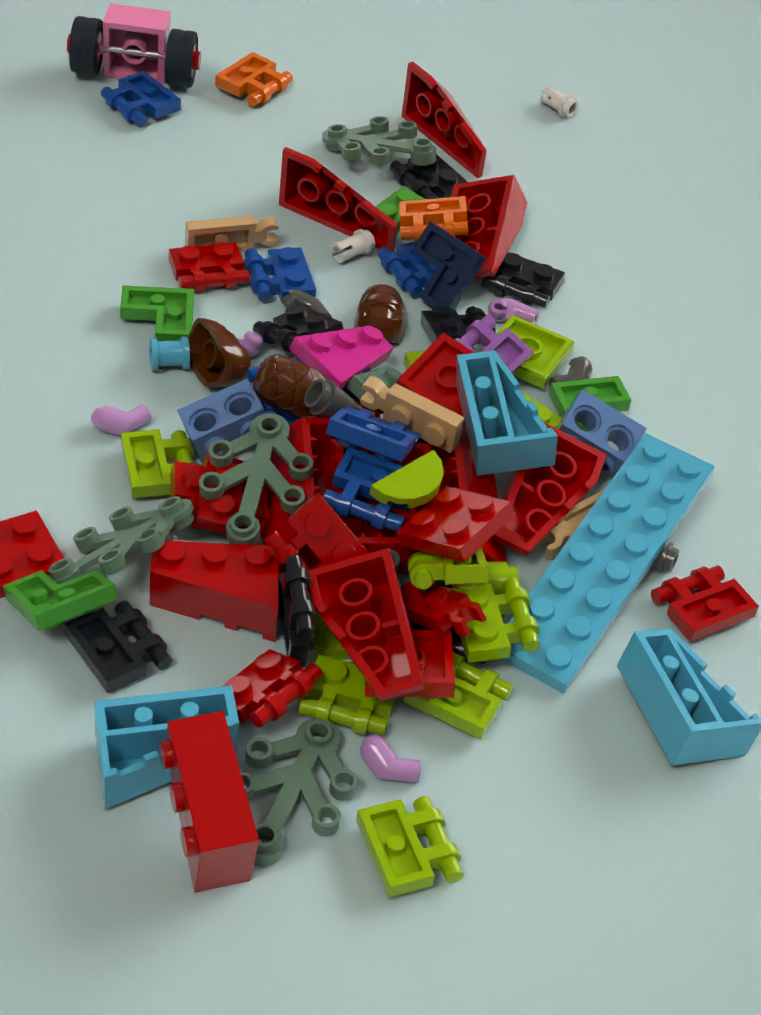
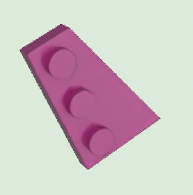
M372 326L296 336L289 349L304 364L320 371L343 389L344 385L351 380L353 375L361 374L364 371L369 372L386 361L394 347L383 337L380 330Z

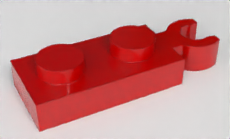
M411 581L402 587L409 620L413 623L440 633L446 632L453 626L458 635L467 636L470 634L467 626L468 622L473 620L484 622L487 620L480 604L471 602L467 594L434 583L424 590L416 588Z

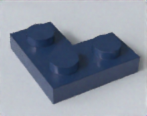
M429 221L412 251L437 268L419 298L432 307L446 306L455 310L487 257L437 224Z

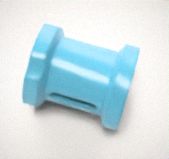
M181 336L180 340L158 341L156 337H150L149 359L151 370L157 371L161 366H181L183 370L189 369L190 346L188 337Z

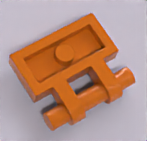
M252 52L215 75V86L237 97L248 93L247 103L253 107L269 101L272 94L284 91L288 84L292 82L293 77L288 71L282 74L277 72L275 62Z
M466 196L399 202L401 240L414 239L415 243H417L429 221L437 224L453 236L469 235Z

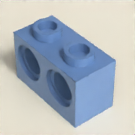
M245 379L178 409L177 412L203 465L212 442L216 440L231 442L250 432L251 422L257 416L262 415L265 410L249 380ZM220 451L216 454L226 455L227 453Z
M581 389L570 403L556 429L607 454L601 472L615 476L640 442L647 428ZM575 421L583 424L587 431L579 429ZM608 441L613 442L618 447L619 451L612 449L608 444Z

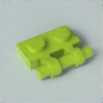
M160 429L121 433V448L132 499L171 495V468L174 463L168 464L167 459L172 458L174 461L193 463L194 449L192 442L187 439L186 433L182 430H177L171 434V439L163 440Z
M482 547L464 563L426 552L414 553L408 560L411 583L418 589H428L436 580H444L445 585L453 584V588L458 590L478 588V583H489V567Z
M511 577L503 582L505 593L500 595L494 594L491 583L478 584V588L471 590L450 588L467 594L471 602L479 603L487 619L484 622L477 620L468 622L467 626L470 634L460 636L468 663L510 658L511 644L521 642L526 652L536 651L540 647L537 637L540 629L536 618L530 616L528 609L530 599L527 590L521 587L517 578ZM512 614L514 622L504 624L501 615Z
M453 652L454 697H438L435 699L404 697L403 702L482 739L500 711L502 700L509 698L514 685L500 679V674L487 668L486 671H483L466 663L465 657Z
M318 654L315 664L321 668L323 676L314 684V690L301 699L298 714L352 727L353 732L366 736L367 732L384 736L396 697L380 701L378 697H365V678L354 663Z
M428 796L417 798L413 802L415 812L410 814L407 813L401 799L359 809L357 812L356 822L388 898L432 887L435 878L433 868L442 871L447 883L458 882L464 876L459 864L461 855L455 843L449 842L443 829L446 825L443 815L438 808L433 807ZM417 834L426 836L430 847L423 848Z

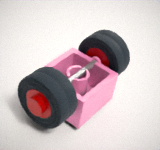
M110 3L103 21L98 18L75 17L71 33L67 38L70 69L74 73L98 75L103 60L104 77L121 79L145 71L161 84L166 82V84L171 86L190 88L194 83L196 70L200 69L201 51H198L197 32L189 30L171 29L170 31L171 11Z

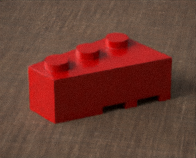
M165 541L161 548L151 552L149 605L200 620L202 615L225 622V628L238 631L239 626L261 632L263 633V639L275 642L278 617L279 563L272 556L274 551L269 545Z
M224 711L167 721L166 740L159 741V753L163 769H170L173 783L169 785L170 798L174 812L179 813L181 843L184 855L188 859L194 893L250 881L259 838Z

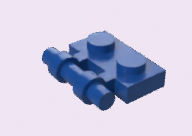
M145 71L118 79V88L116 89L106 86L101 91V96L111 109L119 110L126 121L139 127L145 126L148 121L145 114L158 119L181 110V99Z
M415 241L399 245L397 253L391 252L388 247H382L377 252V256L381 260L383 269L388 274H393L396 277V283L402 291L409 292L412 297L419 296L437 267L412 251L416 245Z
M301 247L268 250L267 258L264 259L254 248L245 251L244 267L245 270L248 269L249 275L252 277L250 279L252 292L258 296L261 302L270 300L272 295H279L282 303V298L289 294L288 290L296 288L316 298V287Z
M350 407L341 408L330 418L326 434L336 437V440L344 446L352 448L360 446L374 451L376 457L389 462L397 460L402 462L412 451V448L417 447L421 437L420 433L407 429V424L397 420L394 423L375 417L374 412L364 408L360 411Z
M352 447L347 448L333 476L332 485L344 489L343 493L340 494L327 489L323 497L331 508L336 509L337 515L349 518L350 515L371 522V527L381 531L384 528H388L397 532L403 526L405 517L392 513L393 507L407 513L411 509L407 508L408 504H397L388 501V505L383 504L369 494L372 484L404 466L379 459L374 455ZM358 495H361L379 503L376 507L356 499Z

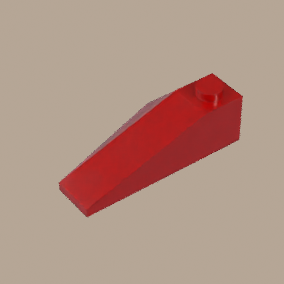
M408 63L401 117L406 121L416 122L417 130L432 140L433 143L476 178L482 177L487 150L453 96L430 74L416 63Z
M288 147L283 149L279 206L348 236H352L357 229L369 230L374 236L375 248L388 247L391 252H394L398 224L315 159Z
M545 423L547 428L552 427L558 436L555 465L510 471L502 499L511 501L514 516L491 537L525 556L594 487L607 454Z

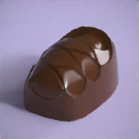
M383 284L373 285L364 292L360 299L353 328L375 327L382 332L383 337L390 344L400 345L404 334L403 300L394 287Z
M197 318L188 337L190 365L197 378L207 387H229L245 380L247 369L251 367V362L247 352L236 336L228 331L225 326L214 320Z
M274 354L268 356L262 362L253 381V389L260 400L290 419L297 420L302 417L322 418L310 413L309 408L304 404V397L312 382L317 379L327 380L329 378L302 362L283 355Z

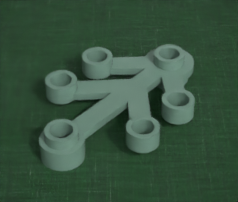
M377 116L370 119V125L347 129L345 125L335 124L329 126L322 133V141L326 143V148L331 151H341L342 158L349 161L361 158V146L371 157V163L374 165L388 164L390 162V150L409 153L411 163L418 166L431 165L436 161V147L430 139H416L413 144L394 141L415 138L417 136V123L414 121L400 122L398 130L389 131L388 118Z
M273 413L259 415L251 422L250 432L231 442L216 440L209 446V461L213 466L219 468L229 466L234 457L256 447L254 457L222 474L207 472L199 479L200 494L207 500L219 499L224 494V491L247 480L239 512L234 514L226 525L229 544L257 545L259 542L260 524L255 516L264 482L267 483L279 498L283 511L293 514L305 503L303 489L296 485H290L270 461L272 452L275 451L289 466V475L298 481L307 480L313 474L312 458L306 453H298L288 441L289 424L280 415ZM220 451L227 453L223 456L216 455V453ZM300 464L307 466L304 469L295 468L296 465ZM208 484L218 485L216 488L212 489L205 487ZM289 497H296L299 500L296 502H289L286 499ZM239 526H248V528H246V529H240V528H237V527H239Z
M174 496L162 501L158 505L157 510L134 514L131 507H122L110 514L109 520L115 531L98 534L95 527H87L73 536V540L80 552H88L94 548L99 549L74 563L70 558L55 562L48 569L49 577L59 585L84 575L83 571L97 563L100 564L106 575L120 572L128 565L127 560L137 546H139L144 554L154 552L164 545V539L168 533L182 530L193 522L194 516L192 511L194 506L191 500Z
M321 718L309 719L298 727L297 733L294 736L270 742L266 738L256 737L249 740L246 744L245 761L250 767L255 769L266 768L272 760L299 754L294 764L252 776L248 772L240 771L243 783L247 787L245 790L248 801L255 795L281 788L263 823L255 825L258 838L268 839L270 842L263 843L259 841L254 865L267 867L275 864L280 859L283 847V836L280 832L300 794L312 816L311 826L315 833L320 836H331L338 831L341 818L340 811L334 805L327 804L312 774L316 762H320L330 780L329 792L333 798L339 801H347L356 794L358 779L354 772L344 769L336 754L341 736L338 728L332 722ZM259 750L265 752L266 754L258 756L253 754L252 752ZM345 782L349 784L350 787L342 788L339 787L337 783ZM329 817L333 822L323 823L319 818Z

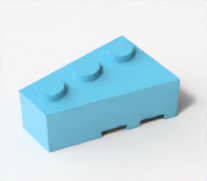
M493 350L457 355L456 386L463 417H465L464 422L477 476L554 466L558 436L552 427L547 428L539 417L538 408L533 401L529 402L519 389L520 383L498 353Z
M671 628L634 631L617 667L671 765L745 756L761 731V718L756 713L750 717L733 700L736 693L727 684L721 688L705 672L708 665Z
M232 685L94 701V732L105 810L172 782L170 769H163L159 753V741L166 740L167 721L224 711L234 750L237 754L239 719Z

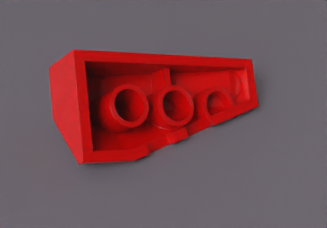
M515 174L454 184L451 197L466 196L469 234L455 237L487 257L474 279L495 276L523 225L528 202Z
M382 549L308 570L311 583L310 590L315 609L380 701L424 690L425 687L408 611L390 549Z

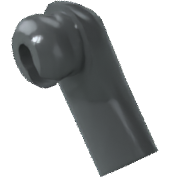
M298 288L288 290L289 294L282 298V304L286 308L304 305L306 308L324 313L332 318L319 299Z
M584 356L573 358L568 364L571 365L568 374L551 377L549 385L551 386V383L590 379L593 370L591 362Z

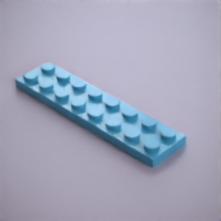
M645 433L528 595L530 599L528 607L530 616L536 618L540 633L537 636L540 647L536 651L526 652L521 642L511 644L510 658L500 660L565 694L712 477L715 466ZM512 617L508 623H513L514 618Z

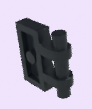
M437 154L436 161L431 165L418 166L411 163L410 158L407 164H402L395 160L389 167L390 171L394 173V178L403 186L407 185L411 191L425 199L451 197L454 184L468 182Z
M507 252L495 276L484 277L482 286L493 290L495 295L501 297L508 295L520 299L521 303L530 307L536 305L546 308L549 300L552 301L562 285L565 272L555 269L550 265L540 264L523 258L519 254Z
M295 305L287 308L284 314L274 317L273 322L257 321L253 325V332L261 335L263 342L267 344L276 343V346L285 352H292L289 348L296 336L343 329L341 321L331 318L324 313L306 308L304 305Z
M436 306L432 310L421 311L420 324L431 343H433L442 333L447 334L453 339L461 338L467 333L466 330L475 320H481L486 314L482 309L475 306L468 307L465 315H458L456 310L450 307Z
M292 555L285 559L287 571L279 573L278 610L286 656L299 660L301 667H305L308 650H313L315 646L313 621L317 616L314 602L309 600L307 588L311 584L309 572L306 568H303L302 558L298 555Z
M125 600L115 606L114 612L116 616L112 618L102 608L97 612L86 613L64 623V635L107 693L145 676L146 663L144 660L153 662L159 670L168 668L173 661L167 652V644L160 635L153 634L147 627V618L141 610L133 608ZM124 635L133 636L136 641L130 644Z

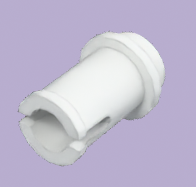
M547 85L542 90L549 97L540 95V101L558 110L560 116L572 117L577 112L579 102L574 95H566L552 85Z
M357 229L352 236L338 242H333L330 250L331 253L344 249V252L333 256L336 262L343 263L345 260L357 255L370 254L371 250L375 247V239L369 230Z

